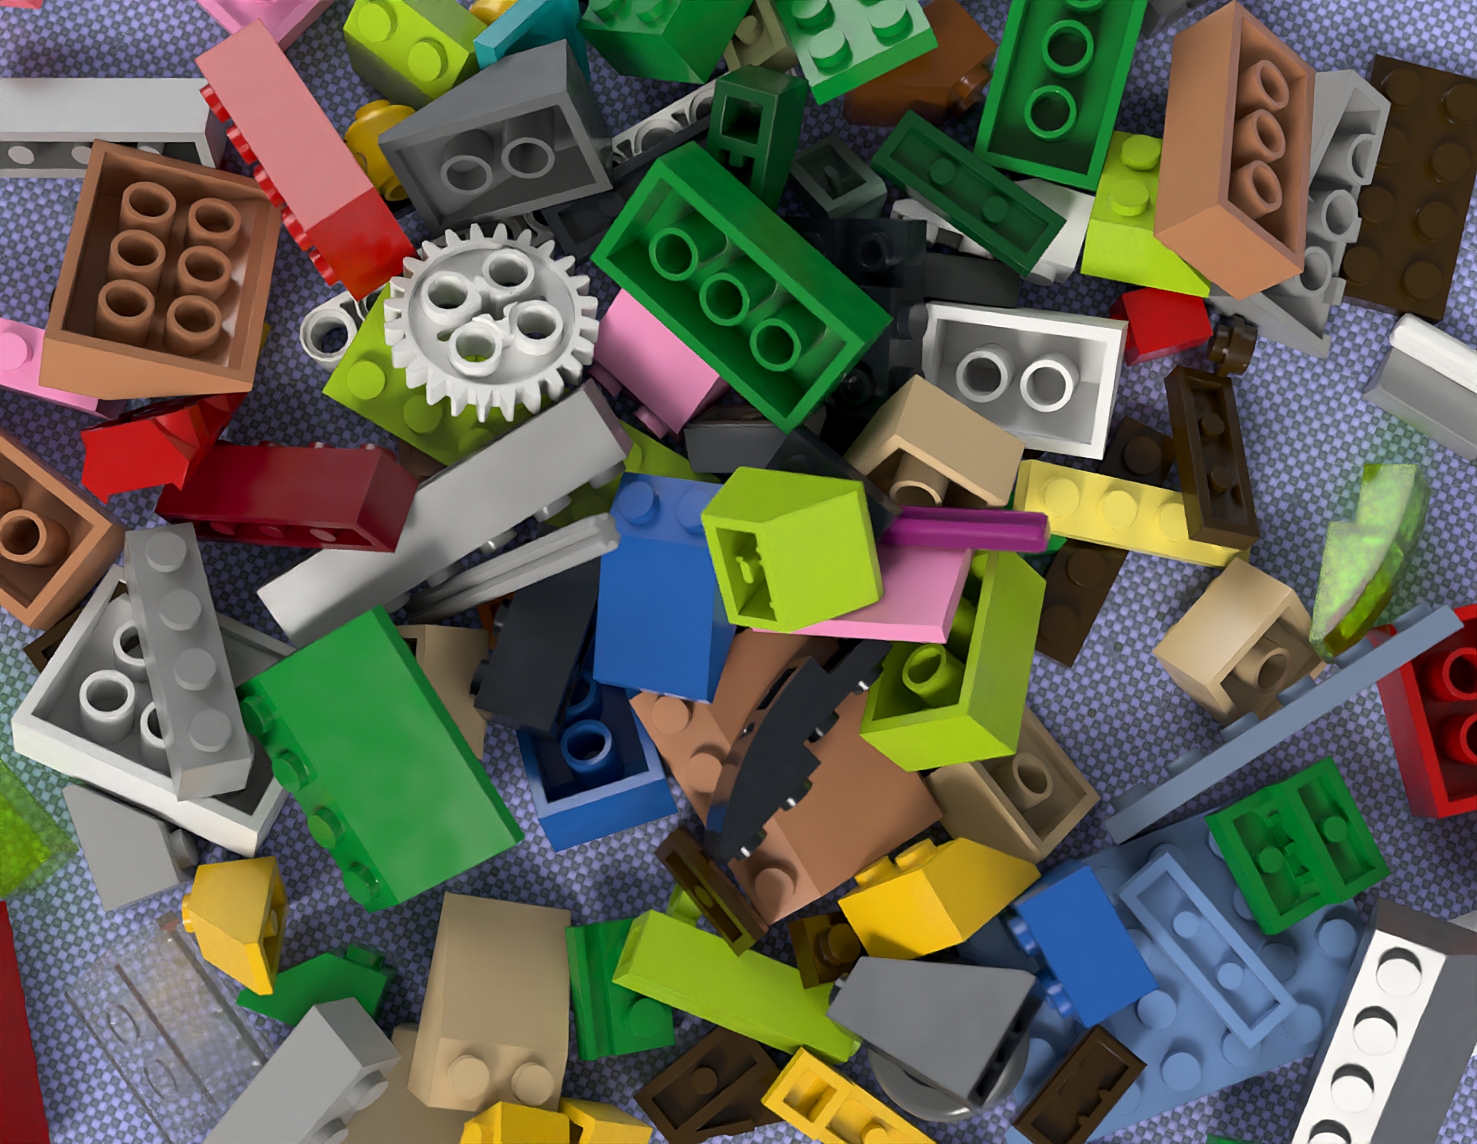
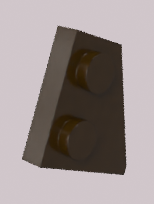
M718 1024L633 1094L635 1101L669 1144L704 1143L711 1137L720 1135L735 1136L755 1131L756 1127L786 1121L766 1107L761 1101L783 1071L760 1041Z

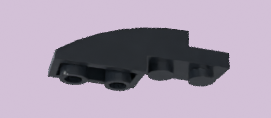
M848 637L822 666L812 656L791 659L768 686L748 715L730 748L716 783L707 816L702 851L711 860L729 864L733 858L737 861L747 858L766 838L767 831L763 826L780 808L784 812L792 809L808 794L813 786V782L808 777L820 766L821 761L803 743L806 740L811 744L815 743L827 734L840 717L835 711L839 704L851 692L855 696L863 693L880 677L884 667L879 662L894 647L888 640Z

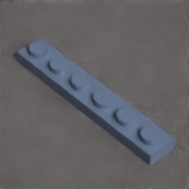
M1424 600L1391 621V624L1398 632L1375 648L1366 637L1333 659L1340 669L1318 684L1308 674L1276 695L1282 705L1278 710L1262 720H1259L1253 710L1219 731L1226 741L1223 745L1205 756L1196 746L1164 767L1171 778L1149 791L1141 781L1111 800L1110 804L1116 813L1108 817L1103 822V825L1115 843L1119 845L1464 625L1448 603L1442 604L1433 610L1428 602Z

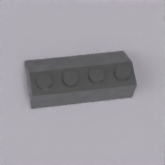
M1378 897L1292 1115L1288 1144L1435 1143L1477 1044V932Z

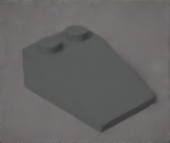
M567 39L501 58L378 136V146L433 238L445 235V230L448 229L457 232L471 228V224L477 223L479 226L613 189L612 137Z

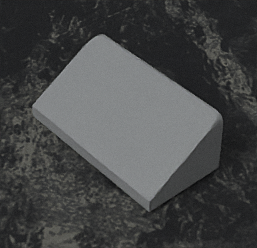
M1391 345L1361 396L1468 461L1476 459L1477 394Z
M713 405L683 428L690 467L692 471L697 473H734L739 466L764 469L787 438L784 432L753 405ZM822 406L804 423L818 437L827 416L826 407Z

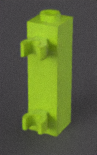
M676 884L672 890L666 908V915L650 909L633 920L611 982L792 1055H795L802 1046L831 1065L848 1061L849 1056H853L859 1049L860 1043L840 1032L825 1016L830 1008L828 999L834 984L804 990L798 969L750 949H747L738 957L723 938L696 927L702 912L680 885Z

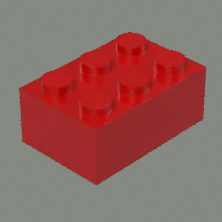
M1477 603L1452 608L1464 625L1462 628L1376 681L1412 816L1444 818L1477 810ZM1391 623L1363 629L1364 638L1367 637L1374 648L1398 633Z

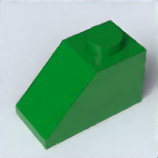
M351 941L347 949L339 946L278 973L273 994L258 995L249 988L241 990L235 1004L296 1027L313 1005L355 997L373 1021L378 1024L399 969L384 964L387 956L384 952L374 947Z

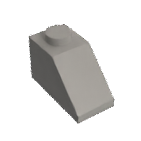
M85 783L72 784L61 789L105 912L130 906L194 881L196 872L193 865L198 863L199 858L195 842L188 830L180 829L179 826Z

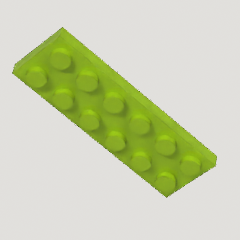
M389 281L386 283L322 393L446 466L453 464L533 414L522 402L515 404L513 421L508 422L499 406L491 407L486 421L479 422L476 405L467 404L464 410L456 417L452 415L451 397L445 395L441 400L430 405L427 403V383L410 389L406 384L407 367L394 368L391 350L393 346L386 345L384 324L387 322L384 317V300L391 298ZM470 355L463 358L475 363L487 360V358L480 355ZM564 386L563 395L571 390ZM544 393L541 394L540 409L554 400ZM618 418L634 443L628 457L622 460L627 467L625 472L719 484L721 479L711 473L692 471L689 460ZM623 472L597 489H593L589 481L572 490L568 493L572 502L563 510L542 522L564 528L589 516L596 517L603 513L609 514Z

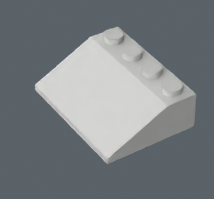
M113 564L12 717L14 751L249 859L255 858L290 792L285 790L275 778L272 770V761L258 738L245 729L252 756L245 789L177 802L141 644L128 653H124L122 650L128 639L138 635L130 597L127 593H124L108 604L118 582L126 584L123 568ZM215 611L234 688L296 651V648Z

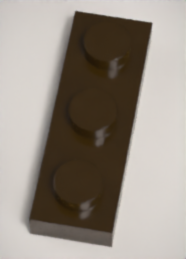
M1177 365L1164 378L1189 540L1246 551L1260 539L1232 378L1227 376L1223 378L1214 373Z

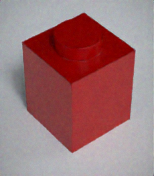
M1153 287L1121 294L1110 307L1111 316L1107 317L1109 319L1129 321L1123 354L1127 367L1199 348L1214 335L1202 297Z

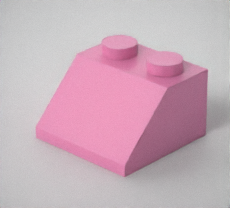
M623 288L621 289L599 323L598 339L596 343H593L595 346L592 366L587 370V374L611 397L614 398L622 391L639 408L633 413V416L654 437L661 440L668 434L680 444L685 439L683 428L707 409L717 405L730 391V384Z

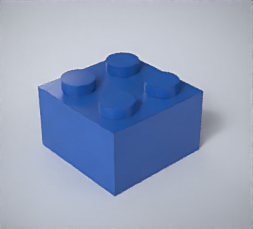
M1067 857L1040 871L1041 877L1005 906L1007 911L998 916L1005 933L1017 951L1022 950L1027 958L1034 957L1040 970L1032 975L1038 978L1047 995L1045 1002L1051 1010L1056 1009L1062 1019L1071 1016L1086 1029H1089L1159 988L1157 981L1089 864Z

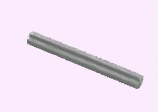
M607 513L596 517L589 516L452 576L433 588L427 587L409 595L411 599L402 607L409 614L407 623L410 625L435 624L616 549L621 541V535L615 529L616 519Z

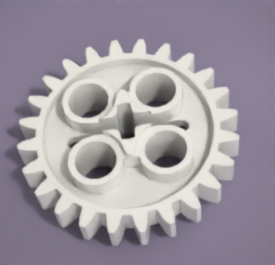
M477 223L471 224L469 240L461 241L451 229L445 230V248L440 249L433 243L425 240L422 242L423 262L406 256L403 259L404 277H391L390 279L391 298L384 300V317L387 322L384 324L386 345L393 346L391 347L392 364L394 368L407 367L406 384L410 389L427 383L426 395L428 404H435L445 395L451 397L453 416L457 417L467 404L476 405L479 422H485L491 407L500 406L504 417L509 422L513 421L515 404L522 402L530 412L537 415L540 413L541 394L544 393L550 399L558 403L561 402L564 393L563 381L578 386L581 383L582 365L592 364L595 346L593 343H596L598 339L599 321L595 320L598 300L596 297L588 296L590 283L588 275L574 276L575 258L572 255L554 261L555 242L553 240L545 242L538 249L532 247L531 230L525 229L516 241L507 239L505 224L501 223L495 229L493 238H484ZM512 282L518 286L504 287L498 283ZM449 303L455 304L459 307L448 310L441 309L437 306ZM535 332L547 336V338L537 340L530 339L525 335ZM470 355H480L487 358V360L475 363L463 358Z

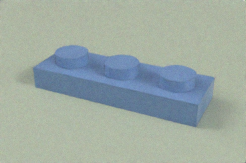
M1167 851L1158 853L1113 893L1243 1046L1251 1050L1300 1006Z

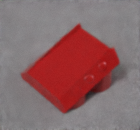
M249 392L189 395L146 404L120 414L117 419L80 430L86 450L81 483L105 505L116 493L173 483L182 491L236 415Z

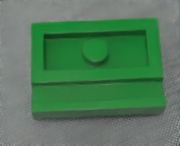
M640 915L565 927L579 1059L591 1061L609 1055L618 1056L675 1045L671 1005L611 982L632 922Z

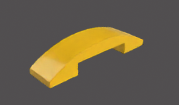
M802 1046L761 1099L762 1103L812 1140L819 1139L824 1144H940L871 1091Z

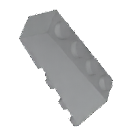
M1354 69L1315 73L1304 272L1241 301H1237L1214 282L1211 284L1208 298L1202 297L1204 304L1228 321L1233 314L1244 317V324L1257 327V335L1313 357L1327 359L1332 336L1324 334L1330 306H1340L1346 280L1338 278L1346 243H1356L1362 218L1358 217L1357 207L1361 185H1368L1372 182L1391 103Z

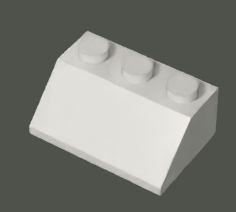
M933 299L926 303L928 327L923 337L922 370L926 381L1024 442L1027 449L1103 459L1119 386L1129 321L1019 306L1003 308L942 299Z

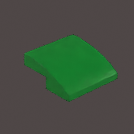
M1331 756L1323 757L1292 771L1204 816L1263 935L1278 934L1324 906L1341 904L1391 875Z

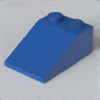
M623 472L609 515L616 519L615 529L621 535V541L616 549L601 555L593 679L597 682L712 705L737 627L736 624L728 622L700 516L702 511L723 487L722 484Z
M596 633L557 743L515 730L537 819L555 853L678 813L661 753L629 702L631 698L641 691L603 684L593 679Z

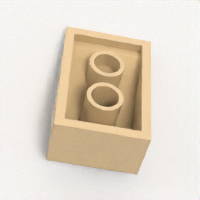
M915 374L880 407L843 455V458L898 505L1000 510L1008 504L1025 443Z
M445 891L407 1090L427 1107L484 1112L498 1102L503 1101L557 1112L568 1056L570 973L565 927L571 926L570 910Z

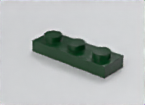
M908 109L871 159V169L1025 278H1027L1067 222L1061 215L911 109Z

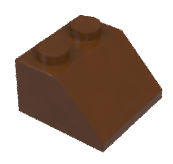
M933 0L922 10L939 46L846 92L842 117L850 125L895 128L908 109H911L938 129L952 117L959 123L973 113L985 99L982 91L992 79L993 73L990 71L998 45L956 0Z

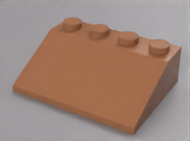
M94 138L44 334L38 386L103 400L251 391L280 234L281 217L283 216L280 210L284 209L285 203L275 208L254 178Z
M746 627L734 634L712 705L643 691L629 700L705 827L716 783L730 748L748 715L763 693L791 659L812 656L822 666L842 644L838 637L755 632L752 627ZM869 688L857 696L851 692L835 709L840 717L831 730L815 743L811 744L808 740L803 743L821 761L820 766L808 777L813 782V786L808 794L792 809L784 812L780 808L763 826L767 831V836L752 854L742 861H737L733 858L728 864L757 913L768 926L824 896L945 815V812L919 770L906 772L859 736Z

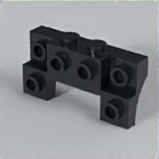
M782 217L783 221L894 318L823 404L826 407L827 416L819 437L842 457L880 407L915 374L926 380L922 370L923 337L928 327V310L924 304L927 220Z

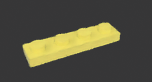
M1033 459L1020 461L1012 510L1045 513L1049 518L1051 534L1225 570L1236 557L1249 563L1251 547L1246 551L1189 540L1181 492Z

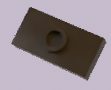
M1099 1023L1089 1029L1084 1027L1008 1121L1033 1144H1084L1146 1068L1147 1064Z

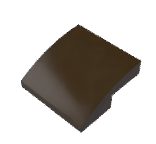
M686 825L679 826L665 838L654 854L739 957L771 929L720 866L702 851V844Z

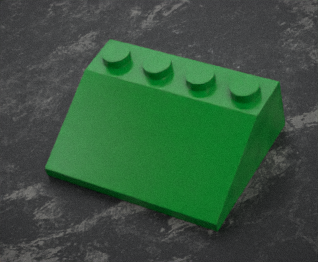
M381 603L292 652L235 687L244 728L258 738L272 761V770L275 778L285 790L294 795L308 818L307 824L311 835L322 847L328 849L343 873V883L347 892L355 901L364 906L368 914L400 904L517 845L526 838Z

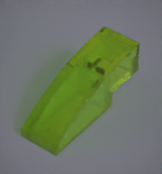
M1365 463L1355 522L1329 521L1309 635V642L1326 664H1335L1333 659L1365 637L1390 602L1409 567L1424 527L1432 492L1418 464Z

